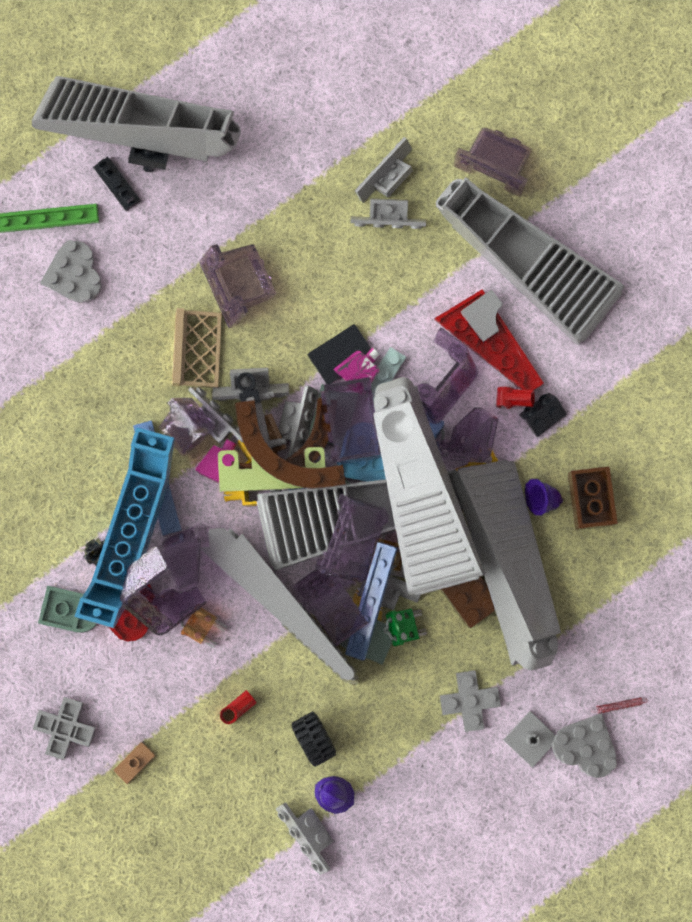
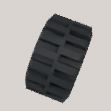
M312 711L292 722L293 732L306 757L314 767L336 756V749L315 712Z

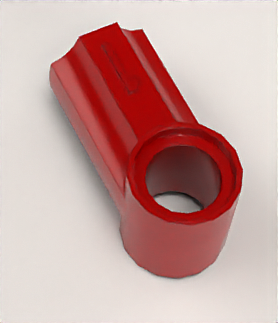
M511 387L497 388V408H501V406L506 407V409L533 407L535 403L534 390H520Z
M245 690L221 710L220 719L225 724H232L257 704V702ZM230 709L234 712L235 716L232 721L224 719L223 714L226 710Z

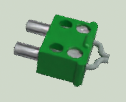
M411 608L398 612L393 610L386 613V627L383 630L385 634L389 635L394 647L403 645L405 642L420 639L419 636L427 634V632L418 634V632L426 631L425 628L417 630L414 617L421 616L422 613L415 615L414 613L422 612L420 609L413 611Z

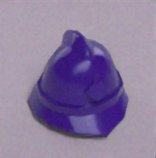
M530 479L525 484L526 505L533 514L542 516L544 513L557 509L563 503L560 491L555 487L541 482L539 479Z
M331 776L323 778L315 784V797L318 804L325 811L339 814L346 812L354 805L355 792L351 784L345 779Z

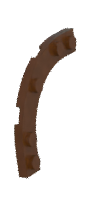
M317 399L315 421L308 439L297 452L285 459V461L293 465L305 467L304 452L306 448L322 447L324 449L334 427L337 400ZM311 451L309 453V460L314 463L320 456V453L318 451ZM239 462V469H252V464Z
M255 401L235 403L242 440L252 458L268 474L286 484L308 489L346 485L343 465L325 468H305L293 465L280 458L271 450L262 437L257 420Z

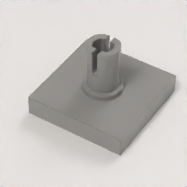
M529 711L503 740L533 768L552 747L555 734Z

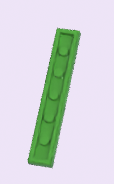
M97 203L0 213V233L99 223Z

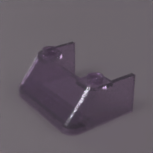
M442 327L439 328L433 342L448 352L450 358L456 363L436 388L427 383L417 386L427 419L433 424L443 421L478 376V368L467 347Z
M157 546L153 547L129 566L120 601L126 610L153 633L164 635L207 602L194 581L179 592L173 588H167L157 594L148 586V584L170 569Z

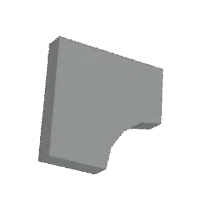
M492 289L461 311V314L482 342H485L499 332L496 325V314L503 304Z

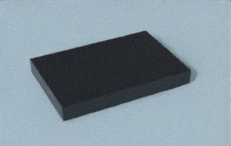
M353 324L309 352L307 356L326 385L329 386L342 378L333 370L356 351H361L366 355L371 350V347L356 325Z

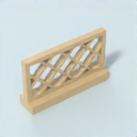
M184 308L176 309L172 386L218 388L222 313L184 310ZM187 315L196 316L200 322L192 328L187 322ZM209 317H217V325L212 329L204 322ZM201 324L209 331L202 338L195 331ZM191 332L199 339L193 346L186 341V337ZM209 334L216 338V343L211 348L204 341ZM200 342L208 349L202 356L193 349ZM190 351L198 358L191 365L185 359V355ZM209 352L215 357V362L211 366L202 359ZM199 361L207 367L200 375L193 368ZM189 369L197 376L193 381H184V374ZM210 371L214 375V383H207L202 376Z

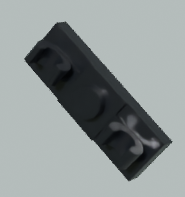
M108 156L93 166V169L125 211H128L141 201Z

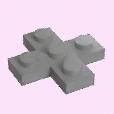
M475 670L456 673L459 693L440 695L442 715L462 713L465 732L483 730L482 709L501 707L498 687L478 690Z
M64 697L58 715L43 710L38 711L33 729L51 735L45 752L46 755L65 760L71 742L90 747L96 727L78 722L83 702Z

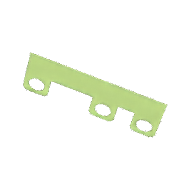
M322 447L306 448L304 452L305 468H325L324 449ZM235 450L220 451L218 453L220 492L302 488L286 484L274 478L263 470L253 458L252 469H239L238 453ZM311 451H318L320 453L321 459L319 462L312 463L309 460V453ZM225 454L233 455L235 462L232 466H225L222 463V458Z

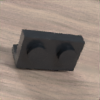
M551 393L543 394L534 403L533 407H526L519 414L536 437L567 415L558 398Z

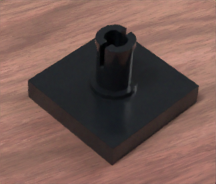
M131 147L128 163L144 166L143 170L149 173L153 172L154 168L166 170L169 154Z

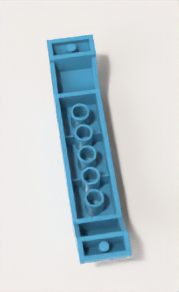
M136 427L131 443L129 467L92 581L83 597L80 598L74 617L114 628L131 600L168 488L174 437Z

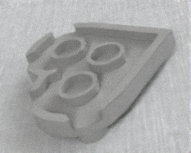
M68 240L58 250L40 282L41 285L78 303L94 300L99 295L102 287L98 273L92 269L94 255L91 249L85 243Z
M597 714L564 726L554 736L552 750L555 757L564 764L578 765L580 770L590 777H605L617 766L615 749L602 714Z

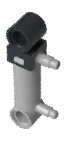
M248 372L241 373L236 380L239 390L243 392L239 393L240 401H255L258 425L265 442L271 450L274 447L286 444V438L270 440L261 401L275 397V392L259 394L258 389L255 390L257 386L255 377ZM245 378L252 380V384L248 388H244L241 385L242 380Z

